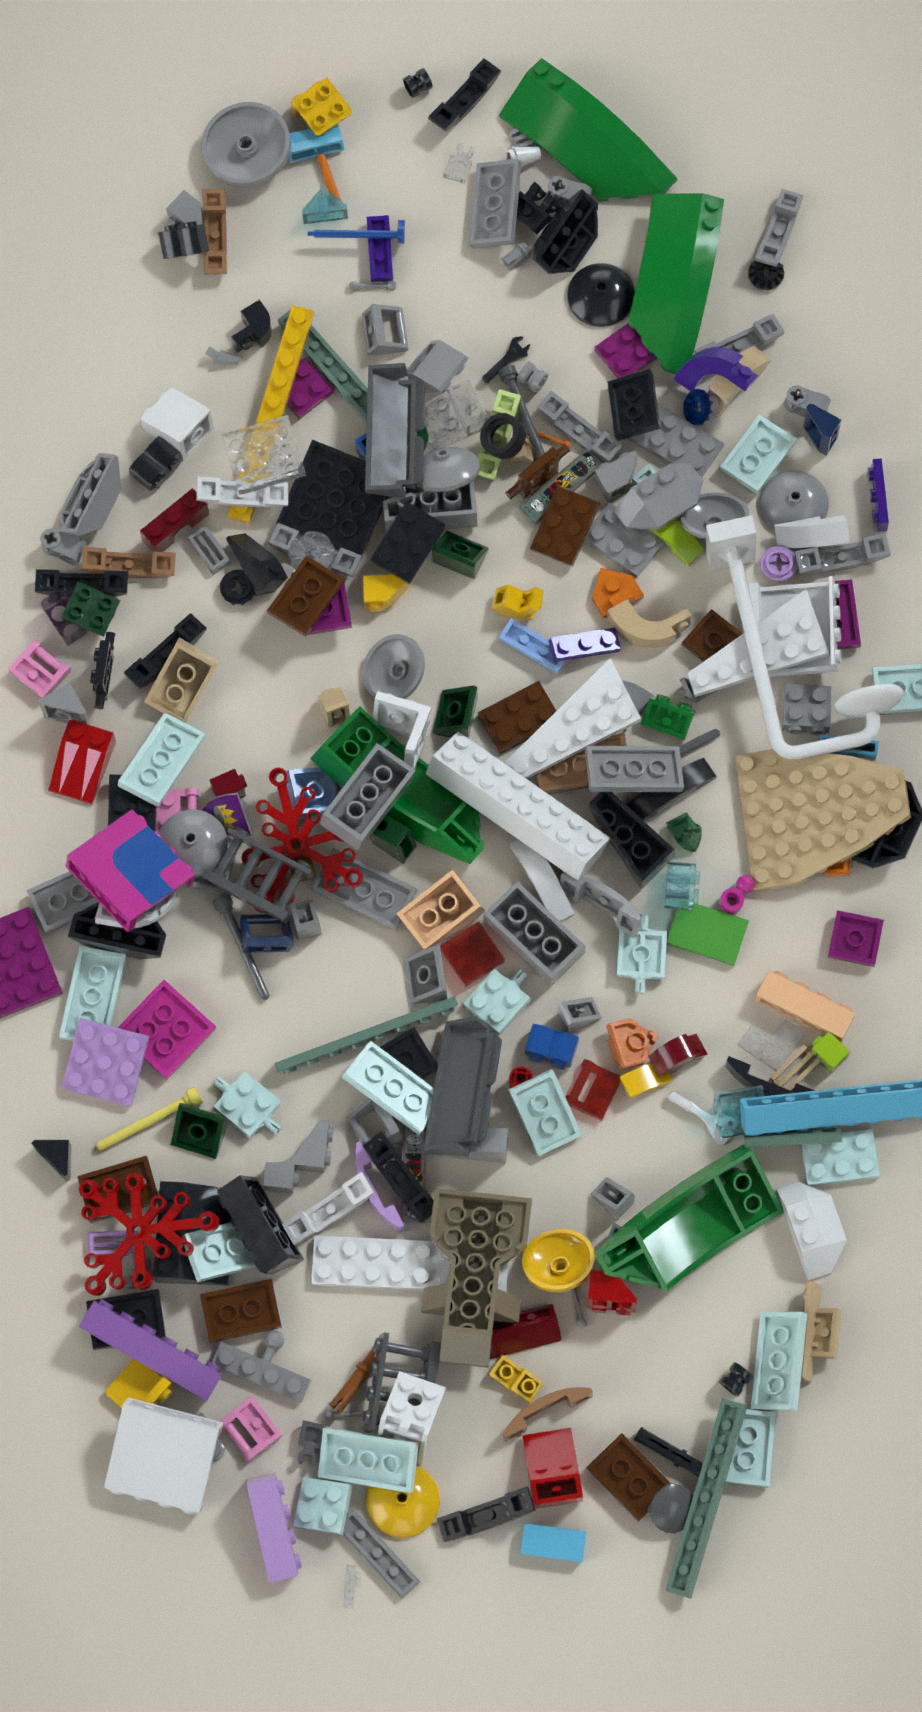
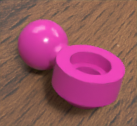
M748 875L740 876L736 881V889L729 888L722 893L719 903L723 911L734 914L741 910L744 904L743 894H748L754 889L755 883L752 877ZM733 900L735 905H729L727 901Z

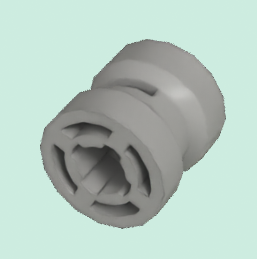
M529 361L519 372L517 381L529 385L530 389L537 393L544 386L549 374L543 370L539 371Z

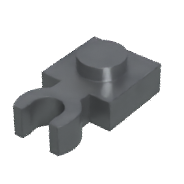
M303 1420L298 1446L304 1447V1450L298 1455L299 1464H302L303 1458L308 1455L312 1457L311 1466L314 1467L316 1465L315 1449L321 1450L323 1428L328 1427L327 1425Z

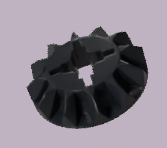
M753 261L748 270L751 283L763 290H771L779 286L784 279L785 273L783 264L780 262L777 267ZM766 266H768L770 271L767 279H765L764 272H760L764 271Z
M243 570L228 572L220 582L221 595L225 601L230 602L233 606L235 604L244 605L246 602L252 601L255 595V591ZM236 580L240 586H245L242 588L241 595L236 590H232L235 588Z

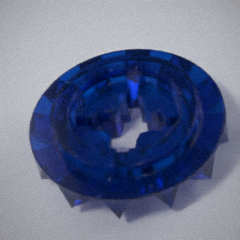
M704 389L690 391L683 403L684 416L693 425H703L704 422L709 421V414L713 413L711 405L714 402L710 400L711 394L706 393ZM698 403H701V411H697L699 409Z

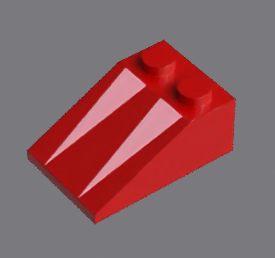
M69 719L61 740L48 791L93 805L116 744L114 732Z

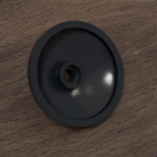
M596 263L582 268L573 276L568 286L567 299L571 311L579 320L591 326L606 327L619 323L630 313L635 288L627 273L619 267L607 263ZM599 286H604L605 289H604V290H599L598 287H599Z

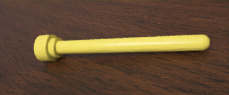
M195 1086L186 1090L187 1093L183 1094V1098L97 1142L95 1145L96 1149L102 1151L177 1112L180 1103L194 1107L203 1104Z

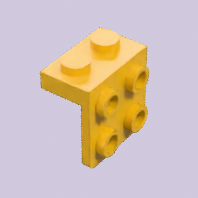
M328 77L322 81L315 82L303 94L299 93L292 99L290 107L294 117L301 115L316 136L323 135L352 113V109Z
M133 1359L106 1389V1395L120 1408H122L123 1403L128 1397L159 1405L160 1402L164 1403L170 1397L173 1386L164 1376L162 1378L151 1368Z

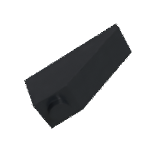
M246 533L226 538L257 596L275 593L288 578L278 558Z

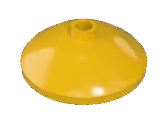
M553 1229L543 1232L527 1245L523 1253L522 1266L524 1274L531 1284L544 1291L564 1292L574 1289L585 1282L590 1276V1270L594 1269V1248L583 1234L571 1229Z
M417 1465L414 1491L411 1493L372 1486L367 1488L366 1509L371 1521L380 1531L392 1537L409 1538L424 1532L433 1523L439 1511L440 1495L436 1482L427 1471ZM400 1494L407 1496L405 1502L398 1501L397 1498Z

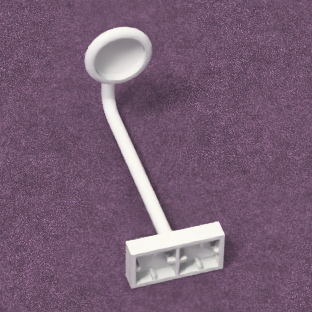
M753 516L706 525V555L710 571L730 568L767 734L773 750L781 757L792 760L860 747L870 743L877 736L881 727L880 714L891 710L900 702L904 695L903 689L898 685L880 684L863 687L846 693L836 700L834 708L837 713L850 718H866V727L861 732L796 746L788 745L784 741L743 564L755 562L756 529Z

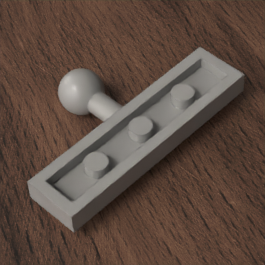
M274 1330L266 1335L265 1344L267 1347L262 1359L220 1342L212 1360V1363L219 1366L220 1369L302 1403L311 1379L271 1363L275 1351L284 1345V1336L281 1332Z

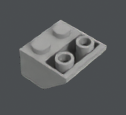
M441 340L430 341L407 368L409 373L408 380L416 379L417 383L423 384L425 393L444 392L450 387V381L453 377L464 370V364L469 358Z

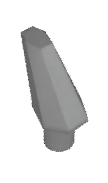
M210 346L205 352L207 356L213 359L212 364L237 365L243 359L222 349L218 352Z

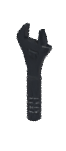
M523 336L512 338L506 355L482 376L485 383L488 384L498 375V371L501 368L507 366L513 360L528 356L527 352L530 344L524 348L518 344L523 340Z

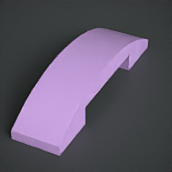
M361 1141L357 1142L355 1148L357 1173L363 1172L375 1192L367 1200L375 1212L388 1225L399 1232L405 1231L404 1224L395 1206L392 1204L384 1208L365 1172V1170L372 1167L371 1160L362 1147Z

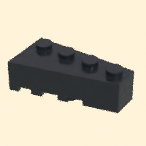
M599 792L589 802V811L604 834L610 837V843L642 890L674 857L675 849L613 792Z

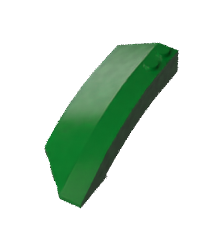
M543 58L526 72L499 114L501 119L520 130L522 134L526 135L563 165L581 183L588 185L592 189V193L599 199V202L608 201V198L616 197L631 199L640 198V195L664 194L678 181L677 177L621 119L591 93Z
M704 193L653 194L638 280L627 322L632 329L635 328L642 337L641 341L651 354L654 353L661 362L659 365L662 369L675 375L694 353L707 301L720 233L724 199Z
M359 706L319 747L310 759L336 784L343 788L377 743L402 761H404L406 747ZM419 758L413 780L386 815L410 828L414 840L471 864L484 850V842L480 839L479 833L481 828L479 812L426 775L429 765Z
M741 1145L657 1198L626 1222L594 1252V1255L605 1275L669 1291L676 1283L716 1253L784 1211L754 1151L749 1147L745 1148V1145Z

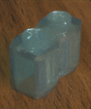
M668 861L664 908L693 910V904H698L699 889H695V885L700 883V871H696L695 863Z

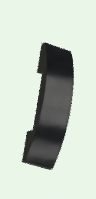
M483 58L470 72V77L446 103L442 102L428 116V119L444 131L454 127L484 97L500 75L501 70Z
M36 569L35 593L70 598L77 582H80L112 597L122 596L128 592L129 572L105 571V574H84Z
M192 613L188 614L174 627L172 634L145 658L142 659L140 657L124 671V675L139 689L144 688L157 679L178 638L194 645L205 633L207 627Z
M701 758L682 767L684 782L682 792H642L626 805L645 822L655 816L658 810L694 788L699 789L717 778L705 758Z
M730 1056L727 1058L725 1067L735 1079L761 1096L815 1091L798 1083L795 1084L793 1091L750 1075V1064Z
M380 1131L363 1144L362 1147L396 1195L419 1223H422L432 1215L434 1200L396 1153V1149L384 1133Z
M529 1487L504 1494L505 1496L464 1511H457L437 1518L443 1541L446 1543L467 1537L536 1511Z

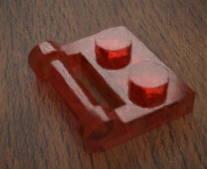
M583 1059L581 1063L582 1069L570 1094L566 1095L565 1098L570 1107L603 1121L621 1083L620 1075L602 1068L590 1060ZM591 1072L597 1076L583 1103L578 1100V1097Z

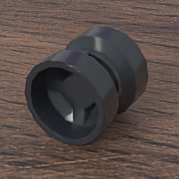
M424 68L416 71V74L413 76L408 75L403 78L404 86L412 98L418 96L423 90L428 91L433 88L431 79Z
M734 1362L729 1368L730 1373L723 1375L719 1383L728 1392L738 1397L743 1391V1384H748L753 1376L740 1364Z

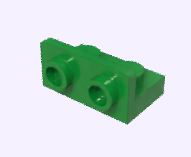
M657 694L656 697H650L641 725L685 740L692 719L696 714V711L691 710L692 706L683 702H679L678 705L669 702V697Z

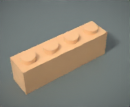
M769 970L755 999L756 1002L823 1036L830 1032L841 1043L855 1016V1013L852 1012L849 1006L842 1003L838 1005L830 1001L831 999L823 993L816 994L810 991L807 985L788 980V977L779 971L772 972Z

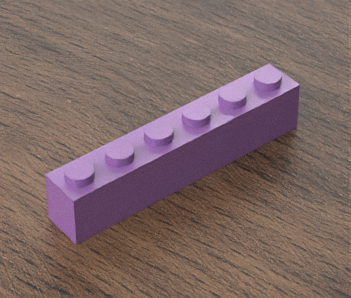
M102 1299L99 1303L93 1301L79 1325L81 1329L207 1401L222 1376L218 1372L220 1370L219 1366L210 1361H207L206 1364L197 1360L199 1355L187 1348L184 1352L176 1348L177 1342L167 1336L164 1339L154 1335L156 1333L155 1329L146 1324H143L142 1327L133 1323L135 1318L123 1311L121 1315L112 1311L114 1306Z

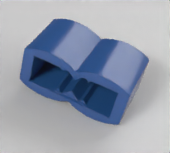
M533 1024L525 1047V1055L533 1062L542 1063V1060L549 1061L551 1066L557 1069L571 1068L578 1047L579 1037L543 1025Z

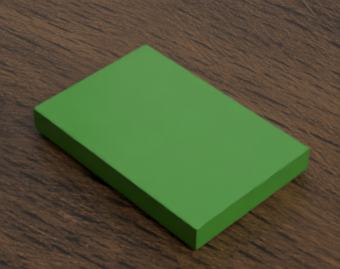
M681 899L666 945L734 966L749 920Z

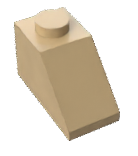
M340 687L336 689L328 688L318 695L319 705L328 727L343 723L350 716L349 704Z

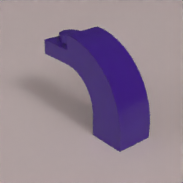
M711 347L695 353L679 369L673 380L693 392L706 375L717 374L727 378L746 391L755 382L758 375L753 373L749 367L743 366L740 363L743 355L722 347Z

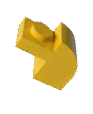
M510 584L496 588L491 610L515 619L533 620L535 613L539 612L542 607L544 590L535 587L522 591Z

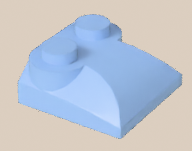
M319 767L287 771L289 774L287 788L293 809L301 797V790L304 787H311L316 791L315 799L308 803L300 817L301 820L307 819L306 815L311 809H316L323 814L338 795L336 783ZM307 790L305 792V798H310L312 796V791Z

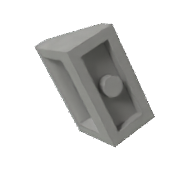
M372 304L362 313L368 355L377 356L409 350L402 307ZM395 316L398 343L386 342L382 317Z
M370 1098L365 1100L347 1116L352 1129L362 1145L370 1139L358 1119L374 1110L387 1131L385 1136L390 1143L395 1145L403 1141L400 1130L391 1114Z

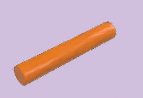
M320 154L317 156L320 169L332 202L337 204L341 201L326 156L325 154Z

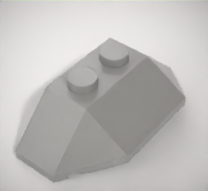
M99 453L95 460L88 464L79 474L59 513L61 533L80 536L103 527L121 491L119 462L116 455Z
M690 463L669 464L633 486L615 508L614 514L626 529L659 530L697 506L703 479Z

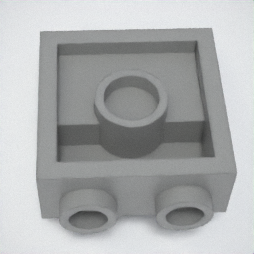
M785 683L782 731H787L790 734L811 732L813 735L829 733L831 724V686Z

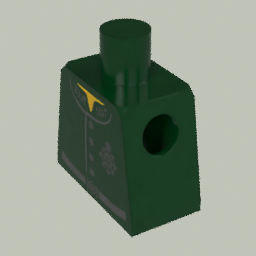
M387 815L370 835L374 845L402 864L405 863L417 847L410 828Z

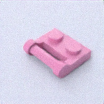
M35 640L8 670L36 694L44 697L50 694L70 674L72 668L67 664L63 665L41 648L42 645ZM37 655L57 672L52 675L31 657Z
M198 788L171 789L161 805L156 808V832L159 833L167 819L181 812V799H187V810H197Z
M252 1396L219 1421L223 1422L222 1430H225L244 1455L243 1459L247 1463L254 1460L261 1452L282 1437L280 1431ZM236 1419L241 1422L257 1443L252 1449L232 1424Z

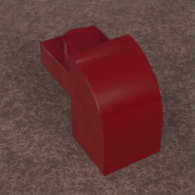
M697 1033L690 1036L683 1034L660 1046L648 1058L658 1076L661 1077L675 1073L686 1063L702 1059L708 1053Z

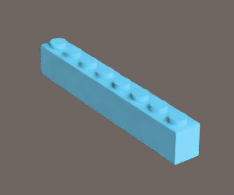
M922 1079L740 1099L741 1126L745 1135L760 1136L763 1133L771 1132L782 1134L790 1130L808 1131L810 1128L817 1127L829 1129L836 1125L855 1126L858 1123L864 1122L876 1124L882 1120L902 1121L910 1117L922 1118Z

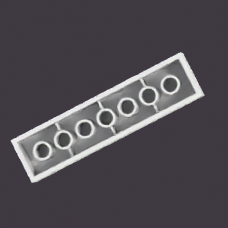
M459 731L433 755L426 775L573 878L579 880L602 856L610 839L609 836Z

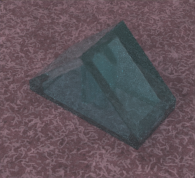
M322 187L302 209L303 224L348 219L347 205Z

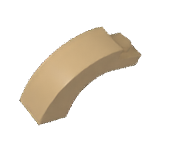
M755 346L747 348L740 353L743 355L740 363L743 366L749 367L753 373L758 375L757 379L771 362ZM718 375L708 387L710 390L699 405L715 418H720L741 388L727 378Z
M628 599L607 611V619L612 627L616 628V632L628 642L641 647L657 648L670 645L675 642V632H683L691 624V614L687 608L665 620L657 622L641 618L635 612Z

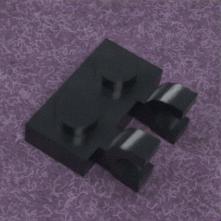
M534 182L525 194L521 191L519 192L516 218L538 235L552 219L549 213L556 212L561 205L556 202L553 196L547 195ZM544 198L539 206L535 203V201H540Z

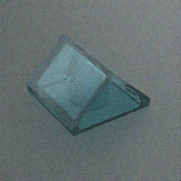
M762 1085L714 1093L713 1109L720 1139L745 1134L741 1126L740 1099L764 1096Z

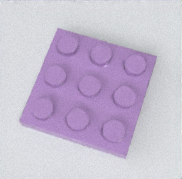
M79 1018L62 1088L132 1106L150 1036Z

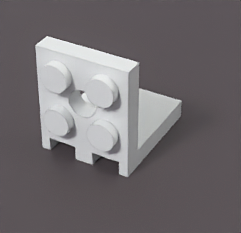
M378 691L374 701L373 719L386 730L410 737L405 748L404 762L415 769L428 736L427 728L430 723V718L428 717L431 707Z
M399 1372L380 1419L378 1436L419 1442L417 1465L421 1466L425 1457L429 1433L446 1387ZM416 1398L421 1404L413 1406L409 1404L408 1400Z

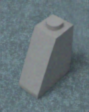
M488 1128L487 1136L482 1141L481 1146L470 1147L469 1157L448 1155V1158L506 1163L508 1129Z

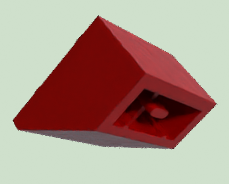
M590 1270L587 1308H592V1312L606 1313V1310L616 1311V1314L624 1316L631 1315V1312L636 1313L637 1298L619 1277L605 1275L603 1271Z

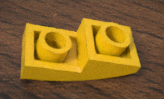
M500 1354L487 1373L493 1380L528 1403L532 1402L544 1384L503 1354Z

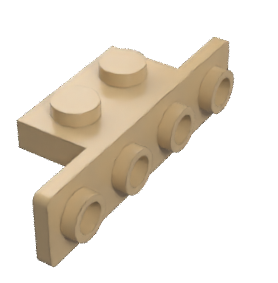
M807 1281V1288H805L803 1295L805 1301L804 1313H807L801 1379L806 1382H812L814 1358L837 1359L842 1312L838 1308H819L821 1286L814 1281Z

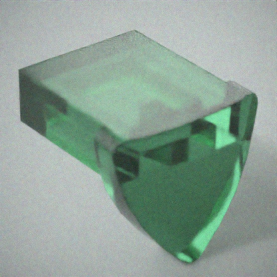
M687 812L666 822L668 830L682 848L691 852L697 851L701 841L702 828L693 821Z

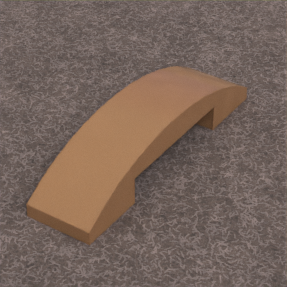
M225 189L202 190L203 221L210 251L204 252V275L227 274Z
M83 547L82 570L95 574H105V571H128V578L171 577L175 574L176 553L153 551L152 555L106 552V548Z
M585 1387L562 1389L533 1401L522 1409L509 1423L503 1433L505 1442L527 1431L525 1420L567 1399L570 1407H573L593 1397L592 1389Z

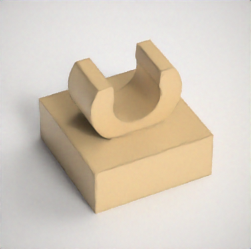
M526 438L521 451L515 456L508 458V460L514 463L521 461L526 465L533 463V449L530 440Z

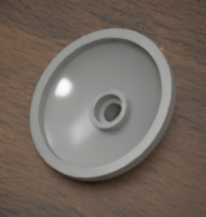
M443 447L430 451L424 455L423 482L417 486L433 492L450 491L465 486L478 475L480 471L479 459L474 453L459 447Z
M785 471L777 474L766 483L761 492L760 511L765 522L773 530H775L774 525L818 516L821 519H825L828 513L829 498L826 489L817 478L802 471ZM798 495L799 499L794 500L791 496Z
M705 493L699 495L697 506L680 516V522L687 532L695 537L706 540V525L749 516V509L741 499L733 495Z
M401 634L389 635L379 640L370 649L363 666V681L369 694L375 698L379 691L402 699L408 698L417 689L423 678L425 659L421 647L412 638Z
M191 809L178 812L167 819L159 830L163 842L177 852L178 857L184 864H188L193 869L194 878H200L205 869L213 871L214 868L217 869L227 851L228 840L223 825L216 817L202 810ZM189 836H194L195 840L193 842H188L187 838Z

